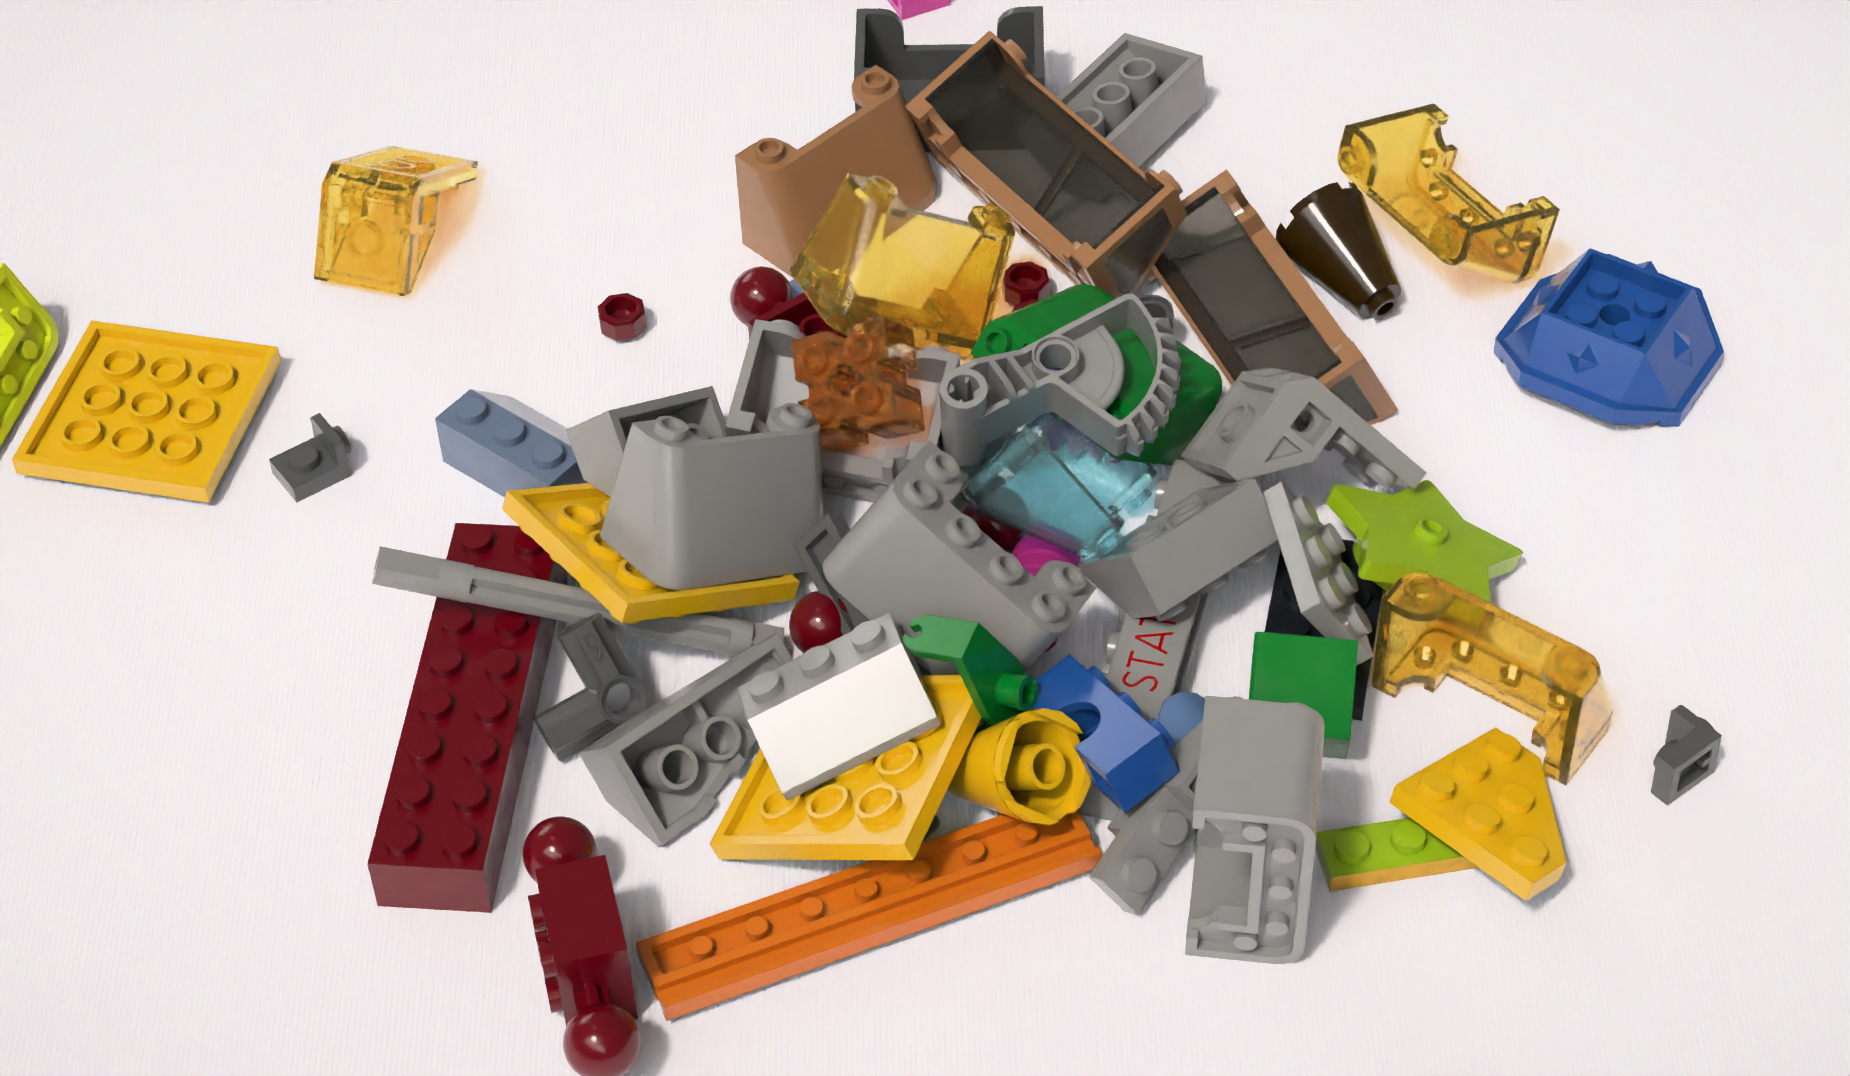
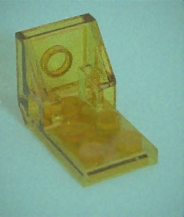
M391 145L331 162L321 187L314 279L400 296L412 293L436 230L440 192L442 190L456 191L459 190V185L476 180L478 161Z

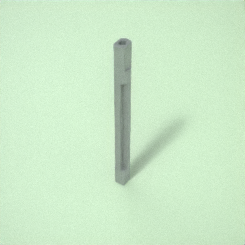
M379 546L372 579V584L569 623H576L583 618L601 613L610 631L720 652L734 657L776 633L779 634L784 643L783 627L703 612L686 614L680 618L664 617L642 620L636 624L621 623L613 618L610 612L583 588Z

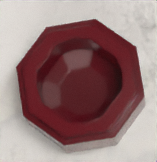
M1031 261L1012 264L1002 273V292L1005 302L1015 306L1031 299L1039 301L1050 296V281L1047 269Z
M629 293L610 295L597 306L601 334L616 341L636 338L647 327L643 300Z

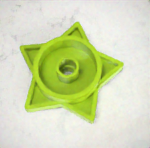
M1429 480L1420 482L1415 490L1406 488L1393 495L1334 484L1326 500V504L1356 536L1353 544V554L1359 565L1358 576L1361 579L1373 581L1392 595L1419 606L1434 609L1457 608L1469 616L1481 620L1491 602L1489 580L1513 571L1523 554L1520 548L1465 521Z

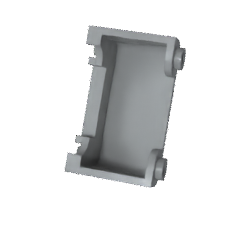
M755 319L725 424L726 436L771 432L766 425L768 413L771 409L782 407L786 403L802 405L813 413V417L820 425L822 493L875 502L929 440L943 451L940 383L946 374L960 366V354L951 353L939 346H926L911 353L908 366L812 350L809 349L806 336L800 332V328L794 323L786 320L769 322Z
M786 403L782 407L771 409L766 420V425L771 432L701 440L689 430V426L684 421L675 417L660 416L657 420L632 422L600 538L648 580L656 585L672 590H689L808 572L793 545L823 518L819 422L813 417V413L808 408L795 403Z

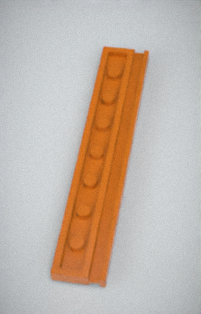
M1078 810L1075 813H1068L1058 820L1060 822L1052 825L1029 824L1002 814L922 842L914 860H870L635 942L637 956L656 1000L659 1001L662 1007L664 1018L666 1021L1091 871L1101 859L1102 852L1099 846L1095 847L1092 842L1091 833Z

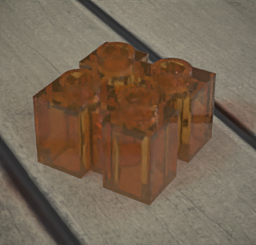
M880 317L847 326V339L826 331L791 340L795 380L807 385L809 391V398L798 401V404L808 408L813 413V417L819 422L821 449L838 452L869 444L868 432L885 439H892L925 431L921 392L919 389L908 385L906 375L907 372L918 370L913 329L886 317Z

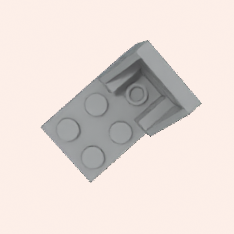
M1272 367L1242 371L1181 454V457L1196 469L1235 481H1242L1313 462L1323 449L1331 451L1333 448L1346 458L1342 466L1355 477L1364 482H1368L1372 478L1389 489L1396 484L1415 490L1427 473L1315 377ZM1301 423L1308 426L1303 431L1297 430Z

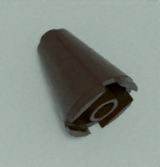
M1338 182L1323 186L1296 203L1290 210L1294 219L1286 229L1280 223L1276 231V240L1291 260L1361 318H1383L1397 307L1401 286L1365 197L1355 183L1348 182L1349 188L1344 189L1341 188Z

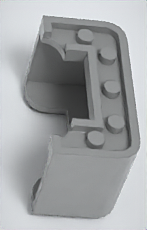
M929 440L826 556L823 562V573L831 586L869 620H875L890 612L903 636L907 634L909 637L915 638L921 634L922 631L914 633L909 623L923 615L979 622L1019 660L1025 672L1067 629L1097 587L1085 578L1078 567L1060 560H1050L1039 569L1035 576L1030 574L1015 556L1004 551L979 529L977 523L972 518L962 514L950 503L963 485L962 474L956 460L948 453L941 451ZM914 655L916 661L931 675L960 674L955 663Z
M1205 696L1193 807L1192 828L1197 829L1185 955L1268 964H1286L1296 961L1304 953L1316 847L1325 729L1322 716L1305 704L1249 700L1240 697Z

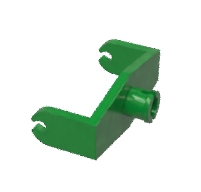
M923 615L909 623L914 633L922 631L915 638H911L907 634L903 636L905 646L913 655L955 663L974 705L982 717L981 720L985 721L983 725L976 728L974 734L1033 708L1038 697L1037 680H1034L1033 675L1025 674L1019 660L979 622Z

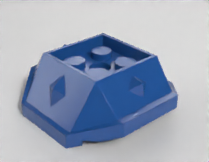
M1589 248L1560 272L1542 278L1537 282L1495 337L1493 351L1500 361H1504L1509 374L1520 387L1611 424L1640 425L1658 422L1660 426L1675 427L1680 426L1721 367L1724 354L1722 344L1700 288L1658 273L1652 261L1635 264Z

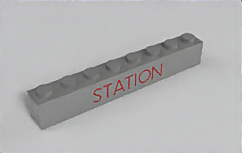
M1174 459L1168 479L1160 478L1158 481L1154 509H1158L1157 515L1199 489L1236 481L1196 469L1186 460ZM1148 515L1146 522L1156 516ZM1197 591L1185 599L1188 606L1185 610L1164 621H1158L1156 616L1133 619L1119 607L1118 623L1123 625L1120 632L1112 631L1106 650V663L1110 664L1108 673L1102 672V674L1106 677L1116 695L1124 691L1133 699L1147 722L1152 718L1158 720V713L1164 699L1181 690L1209 593L1199 595ZM1091 780L1090 788L1078 812L1080 815L1112 821L1120 809L1097 789Z

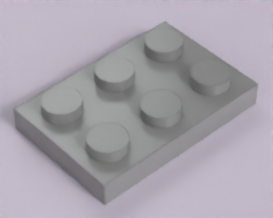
M1283 482L1267 489L1263 493L1301 614L1326 638L1358 640L1356 666L1374 657L1367 638V634L1372 632V627L1364 610L1355 601L1353 594L1358 592L1359 588L1354 575L1348 566L1342 562L1340 554L1345 552L1346 548L1340 534L1331 523L1323 525L1319 521L1318 515L1307 497L1302 495L1297 498Z

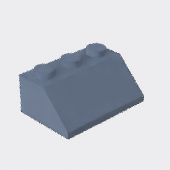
M469 389L435 417L443 462L504 498L509 490L588 483L583 480L566 432L568 428L511 396Z

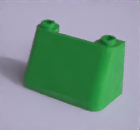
M1087 284L1074 285L989 322L982 330L971 354L976 358L1020 350L1116 298L1096 286ZM1126 329L1113 336L1122 352L1125 374L1118 396L1105 411L1118 420H1123L1141 403L1155 376L1148 351L1132 329ZM1177 341L1178 353L1181 358V369L1178 373L1181 376L1180 389L1177 391L1176 405L1173 411L1169 412V420L1165 428H1158V434L1154 443L1144 442L1143 451H1141L1139 457L1127 452L1115 456L1098 443L1096 445L1118 460L1172 466L1174 459L1185 460L1181 457V454L1219 402L1222 394V379L1219 371L1212 364Z

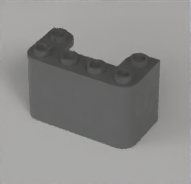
M1043 6L1010 8L998 18L997 37L1004 43L1011 39L1023 50L1028 58V61L1024 64L1027 72L1045 87ZM881 8L857 9L854 79L874 65H877L898 80L905 101L908 104L974 44L905 45L904 25L897 13ZM978 50L925 98L952 130L989 73V68L981 52ZM998 81L959 141L969 152L1026 151L1028 149L1019 139L1018 131L1037 113ZM855 102V112H856V111H858L859 109H861L862 107L859 106V105ZM917 130L925 152H930L926 143L921 137L919 131Z

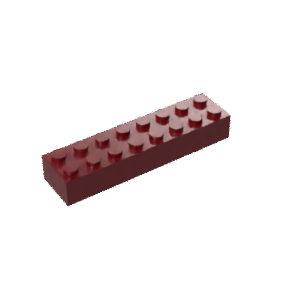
M455 523L446 557L447 560L565 585L567 571L559 563L553 561L550 555L533 538L521 530L520 526ZM436 597L367 863L377 906L492 912L533 729V717L536 716L557 620Z

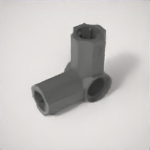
M601 613L583 618L557 635L558 640L585 686L584 689L533 717L543 739L557 760H561L643 712L648 707L646 687L635 677ZM626 683L631 692L628 704L621 710L611 711L606 702L609 690L616 684Z

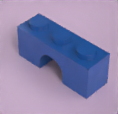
M1069 654L1035 679L1038 682V697L1032 709L1046 708L1061 711L1078 724L1083 734H1077L1081 743L1075 746V749L1094 786L1122 812L1126 813L1179 773L1169 751L1175 744L1165 727L1155 718L1147 722L1143 718L1137 704L1124 691L1116 695L1106 677L1097 667L1092 666L1087 670Z

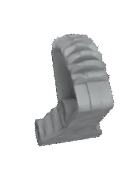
M1127 293L1020 350L975 358L946 374L940 383L942 450L951 455L960 466L977 464L986 457L990 442L1005 434L1011 436L1017 431L1018 427L1025 423L1029 425L1035 418L1044 413L1053 412L1113 455L1119 456L1127 452L1139 457L1141 451H1143L1144 442L1153 444L1158 434V428H1165L1169 420V412H1172L1176 405L1177 391L1180 389L1181 376L1178 373L1181 369V358L1178 353L1176 336L1171 334L1172 327L1169 323V318H1152L1140 299L1134 294ZM1126 329H1132L1148 351L1155 376L1141 403L1123 420H1118L1105 411L1118 396L1125 374L1122 352L1113 336ZM1050 368H1061L1062 370L1052 371V370H1049V369H1050Z

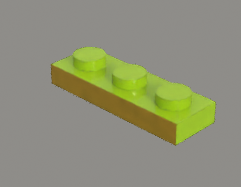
M1410 817L1317 832L1315 849L1329 892L1479 868Z

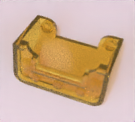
M1432 103L1345 125L1337 155L1341 171L1352 183H1355L1360 190L1442 262L1508 284L1524 282L1537 275L1560 209L1545 196L1529 199L1526 206L1520 202L1506 206L1504 213L1452 169L1458 148L1453 144H1445L1441 125L1447 124L1449 115L1436 104Z
M848 173L789 270L826 324L844 335L912 350H920L926 346H939L951 353L960 354V360L971 361L976 357L971 354V351L982 330L989 322L993 321L1015 236V229L1011 224V216L994 204L972 207L967 217L969 222L905 207L897 196V188L889 180L878 175H872L868 178Z
M1410 573L1402 576L1382 597L1372 687L1396 698L1401 692L1402 686L1411 683H1424V689L1434 693L1448 676L1537 721L1538 723L1532 731L1531 743L1539 748L1543 746L1545 749L1544 775L1567 786L1607 734L1611 725L1613 703L1600 664L1595 656L1575 644L1427 573Z

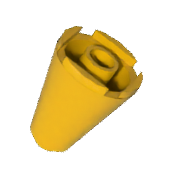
M1036 708L1019 713L973 735L947 790L956 797L1029 824L1052 825L1060 822L1058 820L1068 813H1075L1082 806L1090 788L1091 778L1075 749V746L1081 743L1077 734L1083 733L1078 724L1061 711Z

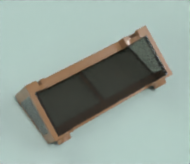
M989 30L904 106L912 118L932 156L1075 285L1087 284L1096 286L1115 298L1127 293L1135 294L1187 215L1179 197L1183 192L1181 186L1165 170H1162L1159 174L1152 169H1148L1146 172L1142 171L1027 72L1024 64L1028 61V58L1013 40L1008 39L1004 43Z
M1227 169L1181 201L1187 215L1145 278L1149 283L1158 278L1231 386L1242 371L1272 367L1315 377L1370 425L1382 422L1398 411V408L1355 343L1340 328L1266 227L1257 211L1248 202L1241 188ZM1158 217L1129 237L1140 252V255L1133 259L1139 270H1141L1167 230V225ZM1301 423L1297 430L1303 431L1308 426Z

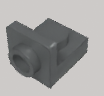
M321 413L310 417L314 434L313 438L269 459L272 474L296 503L351 476L347 460V454L352 451L350 442L342 428L338 425L332 427Z
M1681 704L1671 710L1665 745L1658 751L1653 761L1655 771L1650 793L1667 806L1715 772L1722 735L1707 720L1696 716Z

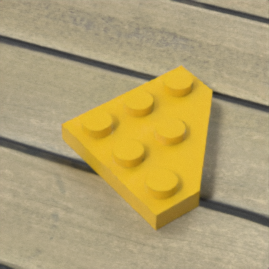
M1495 727L1399 782L1394 787L1389 801L1390 804L1525 901H1528L1560 880L1567 861L1540 757L1522 746L1515 737L1503 733Z

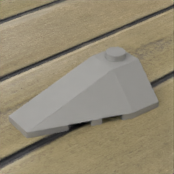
M776 633L767 637L622 723L578 753L606 802L657 846H663L705 817L717 800L714 798L729 777L736 775L746 762L744 757L757 739L747 720L738 687L750 682L754 677L763 672L773 671L793 661L779 634Z

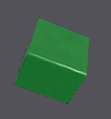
M1255 632L1249 700L1282 703L1297 702L1314 709L1322 716L1325 725L1322 757L1347 759L1351 738L1358 640Z

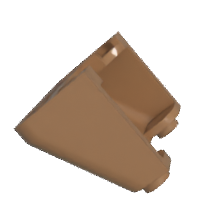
M874 65L853 80L851 86L852 98L862 108L798 150L779 139L763 138L735 155L742 244L794 279L798 277L830 275L930 207L935 201L936 180L915 124L904 107L907 103L899 82L892 74L877 65Z

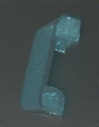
M1047 412L1035 418L1029 425L1025 423L1020 426L1015 433L1006 438L958 492V496L974 512L1082 558L1095 553L1101 559L1124 539V536L1119 531L1125 521L1118 512L1125 508L1131 514L1153 494L1147 486L1158 472L1150 463L1115 459L1097 446L1091 438L1056 413Z

